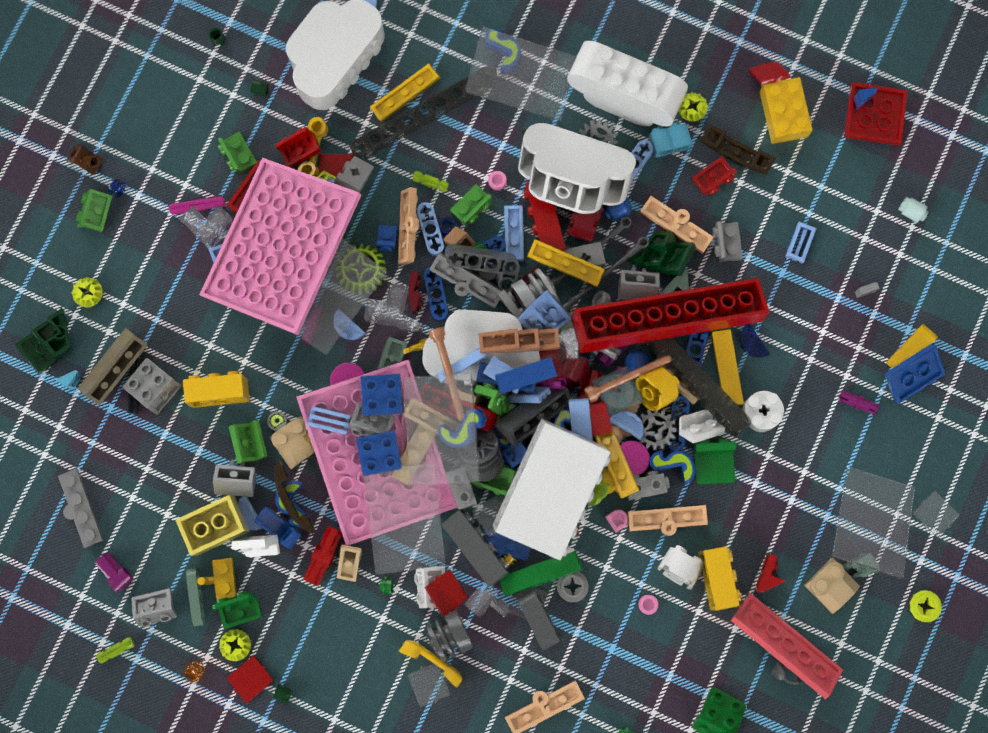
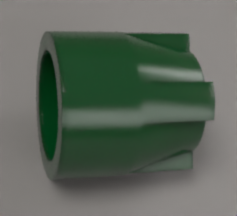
M217 27L212 28L208 33L214 46H223L225 38L223 31Z
M254 79L251 85V94L266 97L269 83Z
M278 684L272 699L288 704L293 691L286 686Z

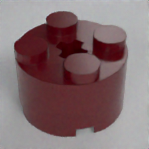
M601 206L598 211L591 214H582L574 211L571 222H574V224L570 223L566 234L592 242L604 207Z
M560 350L559 354L567 381L565 386L569 390H572L573 387H578L577 391L582 390L590 369L588 365L589 360L580 356L577 358L572 356L569 351Z

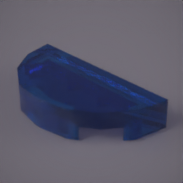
M751 324L744 326L740 333L742 349L754 358H763L770 355Z

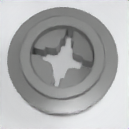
M573 573L558 580V593L565 601L578 602L588 592V581L582 573ZM571 578H573L575 584L581 585V587L575 589L574 595H572L571 589L564 588V586L571 583Z

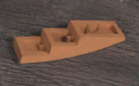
M517 328L478 333L480 353H518L560 349L558 328L545 330L535 328L519 331Z

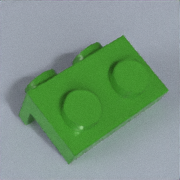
M476 385L474 392L490 402L488 409L503 418L509 412L510 399L500 394V391L496 390L492 385Z
M259 420L229 426L238 464L256 462L267 457Z
M504 464L502 472L494 479L481 482L471 479L470 483L479 489L491 490L496 495H506L516 468Z

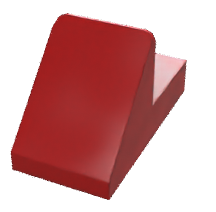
M766 554L754 592L761 593L785 582V580L771 575L775 573L778 566L777 556Z

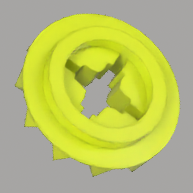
M691 92L685 94L678 110L681 117L691 122L701 120L706 115L708 109L706 98H703L700 93ZM690 102H692V104L698 103L696 110H694L693 108L688 109L690 107Z
M93 278L79 279L73 285L74 288L71 292L73 300L82 307H92L102 298V286ZM88 287H90L89 291L93 294V296L86 294L84 297V293L81 289H88Z
M919 591L913 595L909 602L910 611L914 618L921 622L936 620L942 610L939 597L931 591ZM925 601H927V605L932 607L933 609H926L925 612H923V608L920 607L918 604L925 603Z
M233 629L222 636L219 649L222 656L229 661H240L250 652L251 641L244 631ZM237 639V644L240 645L242 649L236 648L232 652V646L228 644V642H234Z

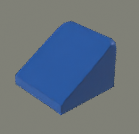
M876 87L859 90L856 93L854 100L857 110L877 92Z

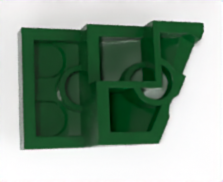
M655 232L648 239V247L641 249L634 256L629 257L627 261L653 272L681 276L697 247L694 242H677L672 232Z
M63 308L48 316L45 322L15 343L16 348L38 375L56 363L71 348Z

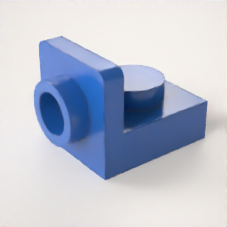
M378 225L377 249H380L382 252L396 250L397 226Z
M521 441L516 446L511 444L502 451L506 464L512 468L521 463L528 447L524 441Z

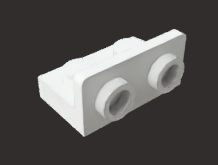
M710 408L679 418V435L692 443L725 434V427L716 420H713V410Z
M277 535L244 537L231 542L232 549H241V552H245L246 557L280 554Z
M445 566L416 569L414 580L418 590L416 600L420 609L436 607L424 587L434 581L435 577L445 573Z

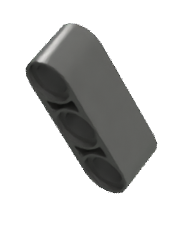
M534 590L518 598L519 605L542 650L561 642L560 636L537 591Z

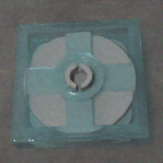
M625 366L591 382L593 386L598 387L629 373L630 370L628 366ZM634 379L600 394L599 397L600 402H606L609 415L643 401Z

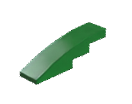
M574 551L567 553L565 557L562 556L561 560L552 558L507 574L500 580L504 596L508 597L523 590H530L542 584L551 583L581 571L582 568L577 553Z

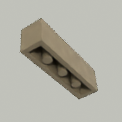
M125 328L77 389L100 406L148 344Z

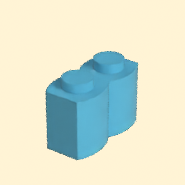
M676 122L669 128L664 129L663 127H657L649 135L655 158L688 150L692 146V140L686 123Z

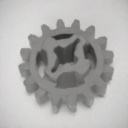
M599 119L596 124L594 120H591V125L585 123V130H579L584 136L591 130L590 138L595 139L597 135L598 138L605 137V139L601 140L602 142L606 143L609 140L611 145L618 143L617 140H614V137L618 134L612 133L614 126L609 128L608 121L602 124V120ZM599 128L604 129L607 134L600 132Z
M647 410L648 415L641 414L643 428L647 421H649V424L644 429L643 437L639 443L643 445L647 443L646 448L648 450L653 446L654 451H657L658 446L664 450V444L671 446L669 440H675L676 437L673 433L677 432V428L672 427L676 425V422L670 421L672 415L665 416V410H662L661 413L658 410H655L654 413ZM655 417L662 418L666 422H659ZM654 426H657L659 428V433L655 434V432L653 431ZM665 431H668L667 436L663 439ZM646 438H655L657 442L649 441Z

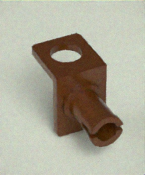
M79 145L74 146L66 159L67 162L75 163L92 175L96 173L103 161L102 158Z

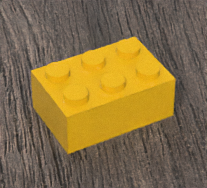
M800 77L763 85L760 90V97L771 143L775 144L809 137L813 129Z
M239 371L227 372V375L222 376L219 373L208 374V377L200 378V375L189 376V379L183 380L184 402L192 408L250 402L248 379L243 374H239Z
M726 546L698 552L699 558L704 561L702 573L710 610H721L739 606L741 594L739 589L736 590L735 587L737 575L735 570L731 568L730 562H733L731 550H728Z

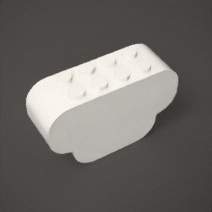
M350 0L343 4V6L332 1L320 2L312 8L288 39L286 52L293 68V81L300 98L312 108L327 110L332 108L340 98L343 99L350 85H354L357 82L360 72L369 66L373 55L376 56L379 53L385 34L381 15L373 5L365 0Z
M594 41L583 42L567 76L568 83L574 89L583 93L584 98L590 104L641 126H651L653 123L660 126H671L688 89L687 83L680 77Z
M537 123L531 125L523 136L518 170L522 176L530 180L529 191L535 198L578 213L591 214L598 211L602 204L614 206L625 201L634 173L636 159L631 152L624 148L550 124Z
M458 310L454 312L445 323L444 330L446 335L444 336L445 340H443L450 364H454L480 348L478 333L517 328L519 331L522 330L521 323L515 316L509 313ZM429 337L423 347V365L430 375L439 379L436 374L444 370L436 342L434 343L433 339ZM539 351L490 353L489 356L457 374L454 378L457 385L459 381L464 382L465 386H476L477 383H482L476 381L480 362L489 364L494 356L515 369L540 361Z

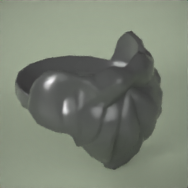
M780 661L773 667L772 676L774 680L785 681L791 685L801 683L802 679L797 675L796 681L788 680L785 677V669L790 672L792 671Z

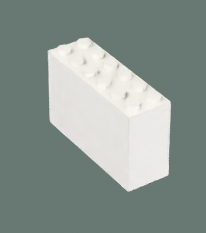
M541 418L493 522L495 532L561 560L562 556L565 557L568 553L570 539L574 538L578 528L576 526L578 521H582L585 516L586 510L584 508L587 502L590 503L595 493L593 489L596 484L600 483L603 476L601 473L604 466L607 467L610 462V451L596 442Z

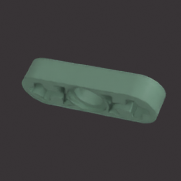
M197 568L186 570L191 618L194 627L205 625L201 585L197 583L198 578H200Z

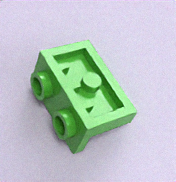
M240 131L224 140L222 138L218 139L220 142L218 148L223 156L227 154L229 158L227 164L231 171L236 170L237 174L240 175L253 168L257 163Z
M475 184L450 209V212L467 227L478 220V215L482 211L485 212L490 208L492 196L490 194L487 195Z
M89 189L87 193L84 192L81 198V203L83 204L82 211L79 210L76 216V221H78L77 227H86L102 232L112 195Z

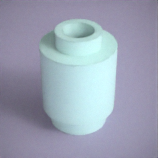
M908 197L903 200L898 209L902 212V215L916 223L919 220L923 222L929 213L926 210V205Z

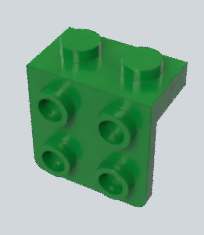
M719 439L718 443L702 440L699 441V444L693 446L697 484H722L735 481L733 451L736 450V442H730V439Z
M247 591L235 594L236 598L233 599L228 597L216 600L217 604L212 605L213 610H219L224 629L263 617L257 595Z
M711 687L701 713L693 721L691 728L697 730L698 733H737L746 704L715 687Z

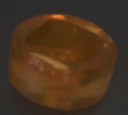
M197 661L189 662L183 669L184 677L190 682L199 681L204 675L203 665Z

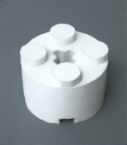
M759 391L751 395L745 401L741 410L743 422L756 432L771 430L782 421L784 415L782 401L777 394L769 391ZM761 408L766 411L764 415L759 413Z
M679 545L675 548L670 547L658 566V570L663 569V575L676 584L682 586L685 583L688 585L687 589H692L704 569L702 566L704 561L696 556H689L686 554L687 550Z

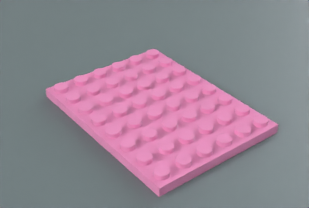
M262 158L199 295L299 335L361 194Z
M409 360L360 375L400 374L402 412L405 410L411 397L423 403ZM360 376L296 397L347 546L457 508L435 437L412 480L407 485L392 477L393 471L363 476L356 438L362 437V435H354L350 430H347L345 435L307 426L312 406L351 415L350 423L357 403H362ZM317 411L314 412V415L345 422L346 419ZM402 413L390 414L395 416L390 431L395 430L399 455L401 457L418 423L403 416ZM316 419L312 420L313 423L330 426L342 430L344 427L341 425L320 421Z

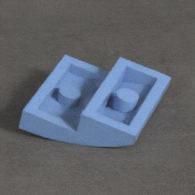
M547 290L518 319L527 329L538 328V330L558 328L559 330L572 320V317Z

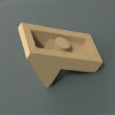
M347 545L341 546L337 571L338 579L356 582L359 562L362 556L361 548Z

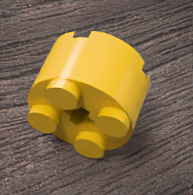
M663 366L643 374L635 380L636 393L640 392L642 397L640 398L641 403L651 411L660 410L678 398L679 380L676 376H672Z

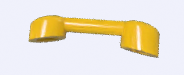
M314 117L309 121L308 129L315 133L320 146L321 138L325 137L328 132V126L322 118ZM318 154L310 158L309 162L302 163L298 171L317 177L319 175V169L316 167Z
M406 640L399 649L400 653L415 659L420 654L444 670V676L456 688L462 682V676L455 667L447 662L443 663L441 658L423 647L420 643Z

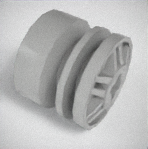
M539 268L534 271L537 279L531 273L528 274L530 284L527 285L525 281L520 279L511 285L516 298L524 310L547 290L560 303L554 285Z

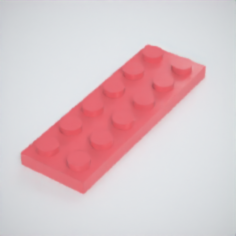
M749 593L731 621L824 699L828 698L843 669Z

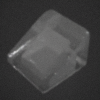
M406 317L400 327L401 332H423L424 330L422 324L410 317Z

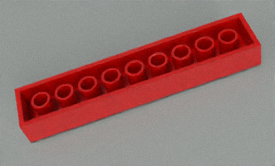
M759 278L575 308L572 315V324L580 353L759 323L763 322L770 312Z

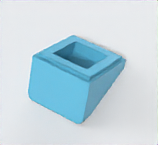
M75 370L56 379V381L74 390L83 374Z

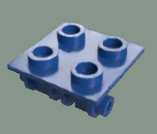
M400 374L360 376L363 416L403 413Z
M395 430L356 438L363 476L402 469Z

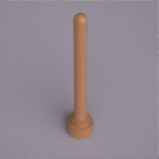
M444 327L430 330L429 335L433 342H436L458 419L463 421L465 411L443 341L445 340L444 336L446 333Z
M666 355L601 386H589L584 389L585 395L589 398V402L592 403L598 400L600 394L670 363L672 358Z

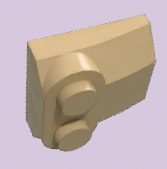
M302 416L292 420L269 437L291 470L315 453Z
M833 558L804 585L832 614L840 609L860 587L844 570L843 566Z

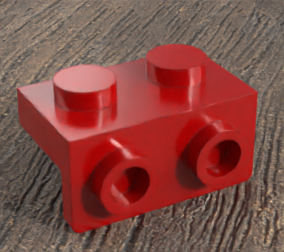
M307 127L298 129L294 134L283 138L279 143L275 144L276 149L282 153L286 166L292 169L322 152L315 133Z
M721 156L694 175L691 180L704 197L708 194L712 196L720 190L719 186L724 183L727 185L735 179L734 176L737 170L736 168L732 169L723 156Z

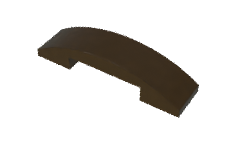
M710 124L700 139L703 144L721 156L761 174L767 175L776 160L775 157L760 149L756 151L726 136V132Z
M276 462L275 483L284 508L300 527L311 534L316 533L308 515L303 514L299 516L284 486V483L289 481L290 478L282 462Z

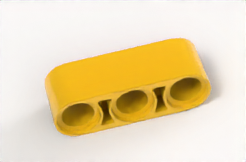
M922 324L891 356L886 364L891 368L896 367L932 344L938 336L925 324Z

